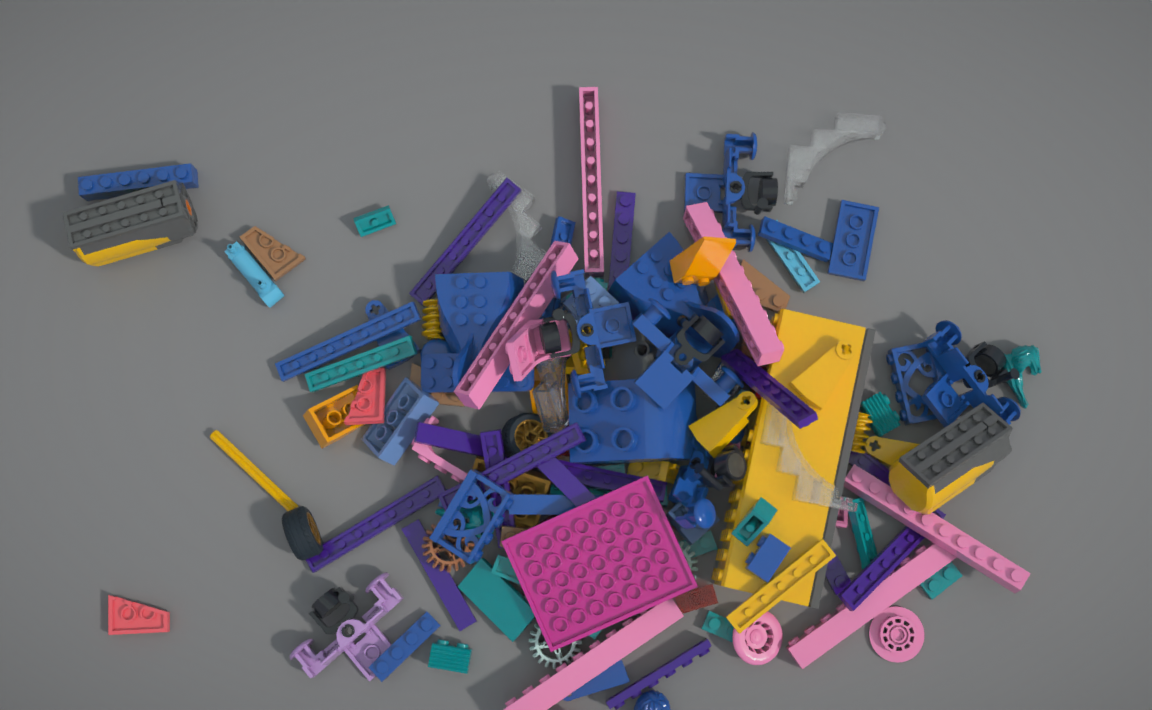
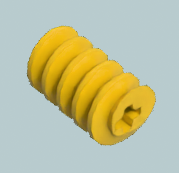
M437 300L423 301V306L427 308L422 310V313L426 314L422 317V321L427 323L422 324V328L425 331H422L421 335L426 337L425 339L445 340L443 336H440L442 329L440 328Z
M861 412L858 414L851 448L852 452L861 454L866 452L861 449V446H867L863 439L869 438V436L864 431H870L871 428L866 426V424L873 422L868 418V416H871L869 414Z

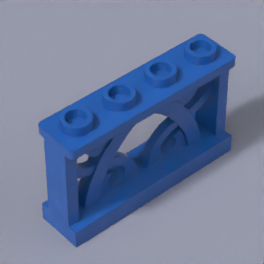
M924 343L888 350L886 360L892 369L890 376L897 390L895 398L897 403H900L901 410L899 414L901 421L906 426L937 419L934 414L927 415L929 407L923 401L921 395L911 389L908 384L916 369L923 376L933 378L934 383L945 372ZM926 348L927 353L917 358L912 351ZM905 353L911 356L914 362L911 364L908 359H903L906 364L901 366L898 358L901 354ZM921 364L924 368L926 365H929L931 370L929 372L924 371ZM934 383L930 384V385L926 388L925 392H926ZM921 404H923V413L920 416H914L910 411V406L915 405L917 411L920 409Z
M470 469L429 539L451 551L468 564L478 562L484 553L482 552L485 544L488 545L493 539L494 535L492 532L495 527L498 528L502 524L504 512L510 510L515 500H513L515 494L490 480L476 469ZM480 480L491 487V489L483 493L476 483ZM497 492L500 494L502 501L499 506L493 505V501L496 498L487 500L486 497L490 493ZM470 495L473 497V500L478 498V500L473 504H470L467 501V498ZM481 504L484 519L483 525L465 530L466 521L460 509L462 507L474 508ZM491 512H496L493 518H491ZM456 518L461 521L460 530H457L459 525L455 526L453 523ZM483 533L480 539L476 536ZM444 536L457 537L456 546L444 539ZM462 537H466L465 545L467 547L469 541L474 542V548L471 552H465L462 549Z

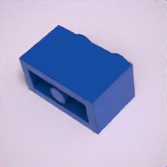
M770 533L760 537L756 544L758 549L755 553L751 552L745 560V563H747L745 569L767 583L791 549V547Z

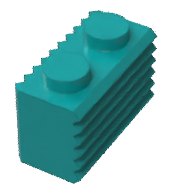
M881 392L864 400L860 405L862 413L871 415L868 418L873 422L868 424L878 437L900 426L898 413L895 410H891L889 398L886 394L882 395Z
M438 639L437 642L432 643L428 667L467 674L472 648H468L469 644L457 642V646L449 645L448 640Z

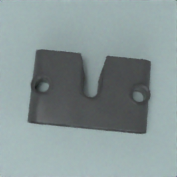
M635 326L634 330L637 341L612 346L611 357L609 356V347L601 348L606 364L605 368H603L605 381L637 379L656 358L657 347ZM584 327L585 334H588L589 330ZM572 355L565 357V361L572 357ZM569 374V384L571 383V374Z

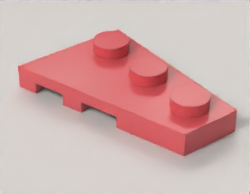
M385 367L363 374L357 388L356 397L351 403L350 412L345 418V425L384 423Z
M108 595V635L170 632L169 611Z

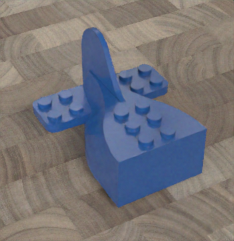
M668 232L614 280L608 293L619 304L629 302L633 321L652 304L648 300L649 298H653L661 303L670 313L671 319L669 320L664 315L655 326L674 344H680L676 337L677 332L682 328L677 324L678 317L684 315L689 320L694 313L699 317L703 315L724 334L721 338L725 343L712 355L720 358L729 353L739 343L738 327L734 319H730L725 315L718 294L709 301L705 286L674 283L669 261L684 251V249L675 237ZM691 326L685 331L686 340L697 351L707 353L713 347ZM657 349L656 358L662 353L659 349ZM680 354L679 359H683L685 354ZM694 357L693 366L690 372H692L696 368V366H698L702 361ZM671 361V364L680 372H682V370L673 361Z
M511 272L435 274L440 326L444 338L453 353L426 354L421 360V388L423 391L428 393H454L453 391L523 289V278ZM508 366L492 392H528L534 387V368L522 381H514L513 374L510 373Z

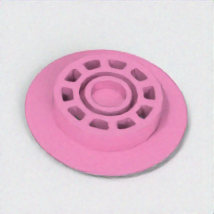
M888 607L872 620L869 630L870 642L875 652L883 659L897 663L905 662L915 657L921 650L924 643V628L920 619L912 611L903 607Z
M767 611L740 634L735 629L733 630V646L738 656L746 663L751 665L766 664L775 658L781 648L783 640L781 625L777 618Z

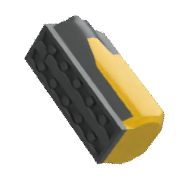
M176 180L63 212L70 248L82 262L97 267L181 243L184 238L193 236L198 229L197 214L184 184L182 182L178 183Z
M981 403L893 462L889 468V482L894 494L909 506L911 510L925 515L931 514L991 472L997 463L1012 452L1009 436L1013 428L986 404Z

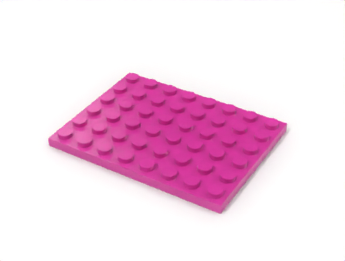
M648 475L501 541L550 652L698 587Z

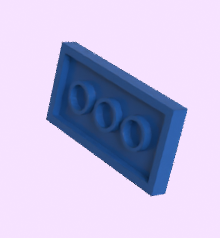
M841 200L827 274L859 281L866 280L879 207Z

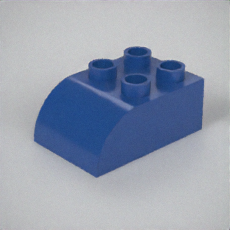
M636 379L605 381L608 388L592 391V389L581 391V399L575 396L571 383L568 384L569 426L577 422L587 440L570 449V463L596 465L691 460L695 448L691 445L694 434L690 430L689 425L697 421L695 382L692 380L665 410L634 382Z

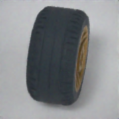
M521 413L508 420L501 431L504 454L509 458L553 435L548 422L535 413Z
M300 506L285 512L282 516V526L288 544L296 558L303 561L319 555L323 550V542L309 509Z

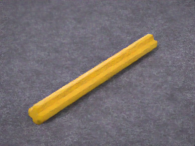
M217 430L211 433L210 439L287 511L298 508V505L226 437Z

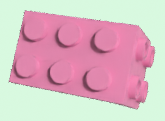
M542 319L529 320L506 342L505 352L509 356V370L513 374L514 381H522L538 363L549 359V354L544 353L540 337L539 324H544ZM564 319L560 321L555 320L561 341V351L559 352L569 351L571 349L567 322Z
M432 416L427 418L424 423L437 426L439 420ZM413 439L411 443L413 445L412 450L419 453L417 456L419 459L428 464L431 461L434 462V468L444 474L447 472L452 473L451 478L459 483L464 481L467 473L439 457L433 451L432 446L415 443Z

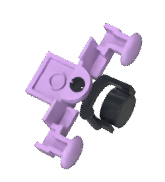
M389 573L380 574L366 587V593L373 591L379 599L362 616L366 624L360 620L353 619L358 613V606L353 601L354 595L348 594L343 587L337 589L334 587L328 590L311 606L314 611H311L309 615L326 634L337 632V639L317 655L310 647L314 641L313 639L305 640L291 652L290 660L296 657L310 679L318 675L344 651L368 681L376 677L368 667L392 643L375 623L404 599L396 588H391L385 579L389 576ZM348 603L350 609L342 620L330 627L323 622L322 619L330 615L341 604ZM349 627L352 629L351 634L348 633ZM362 633L367 634L355 644L354 640Z

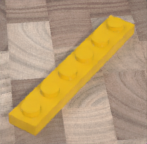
M821 539L726 616L727 620L740 634L832 560L836 554L824 539Z

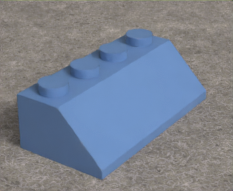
M405 377L385 405L384 423L371 424L361 440L379 459L395 466L415 438L417 423H424L435 411L439 402L431 394L423 391L420 386Z

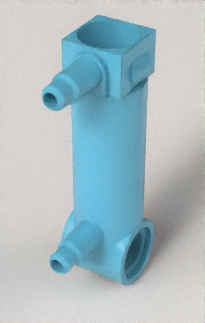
M237 241L233 245H227V249L224 252L228 255L229 260L232 261L269 308L285 296L244 246Z

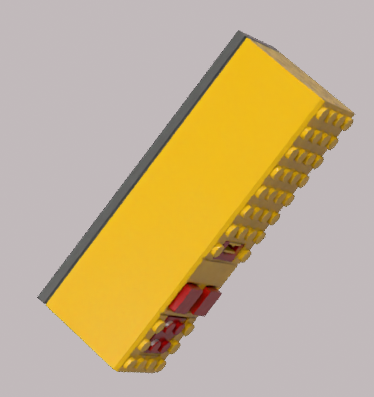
M780 309L769 320L771 325L775 327L778 339L784 345V352L779 362L760 367L817 413L818 420L799 429L752 388L750 389V392L756 396L758 405L750 414L748 431L740 443V446H744L742 452L746 460L747 470L743 479L732 481L735 484V488L730 491L728 503H731L730 510L725 512L724 522H727L726 529H722L720 541L723 544L722 548L717 550L715 559L719 561L718 567L713 568L711 577L715 585L754 594L767 584V582H764L745 569L747 565L745 560L751 552H756L758 549L756 544L762 535L766 536L770 533L791 547L770 580L821 539H824L831 548L876 332L874 329H866V327L787 309ZM841 340H851L856 345V354L823 409L819 410L804 400L789 383ZM848 345L845 347L841 346L843 349L841 353L843 355L846 353L850 355L848 351L850 347ZM762 497L775 507L777 512L761 533L746 546L731 533L751 507ZM828 563L782 600L819 609Z

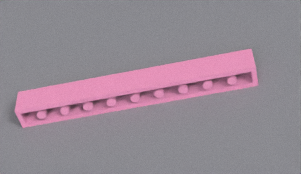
M579 87L585 277L604 276L598 87Z
M707 202L686 206L683 220L694 242L703 236L727 238L722 232L721 224L715 218L713 209H710ZM731 251L714 281L757 366L779 362L784 352V345L778 339L775 327L771 325L767 312L763 310L758 295H755L750 280L744 274V268L739 264L735 251Z
M553 242L453 391L464 406L480 410L510 364L509 356L505 352L506 342L529 320H539L553 299L551 272L555 270L557 276L567 275L574 267L579 258L570 243Z
M855 464L847 474L844 482L846 489L1016 594L1021 591L1031 573L936 514L925 515L911 510L909 506L894 494L889 485Z
M933 542L926 547L925 545L918 547L914 551L916 554L910 558L907 556L854 611H849L844 603L839 604L836 607L837 611L832 615L830 613L820 618L821 622L818 625H811L804 630L805 634L800 638L798 636L792 638L788 642L789 646L786 647L787 651L799 668L804 669L957 557Z
M673 599L640 612V616L635 620L631 617L623 622V628L619 631L613 629L605 635L607 639L601 643L597 640L588 646L590 650L585 654L581 651L573 656L572 659L574 661L569 665L563 663L555 669L557 673L551 677L549 674L538 680L540 682L538 686L533 688L531 685L523 690L522 697L519 699L513 697L505 703L507 707L503 710L549 709L684 617Z

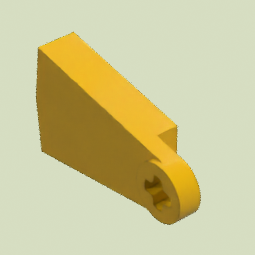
M841 340L790 382L789 385L804 400L819 410L823 409L857 351L856 345L851 340ZM848 345L850 347L848 350L850 355L848 353L843 355L841 353L843 350L841 346L845 347Z
M742 392L738 397L689 425V428L701 446L715 458L749 422L747 417L756 409L758 400L752 392ZM747 399L750 401V404L747 405L744 401Z
M872 436L865 440L867 446H864V450L868 455L890 467L893 462L920 444ZM876 441L879 449L872 451V447L869 444Z

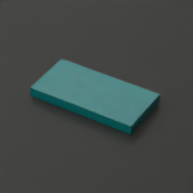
M481 558L457 587L514 642L535 616L528 601L506 579L492 574L493 566L485 558Z

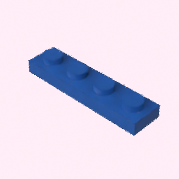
M766 216L762 218L758 236L823 262L830 260L833 243Z
M426 612L368 668L383 682L441 625Z

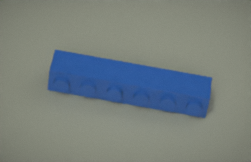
M190 163L78 177L79 196L86 201L115 198L176 180L178 183L182 182L186 189L199 188L198 172Z

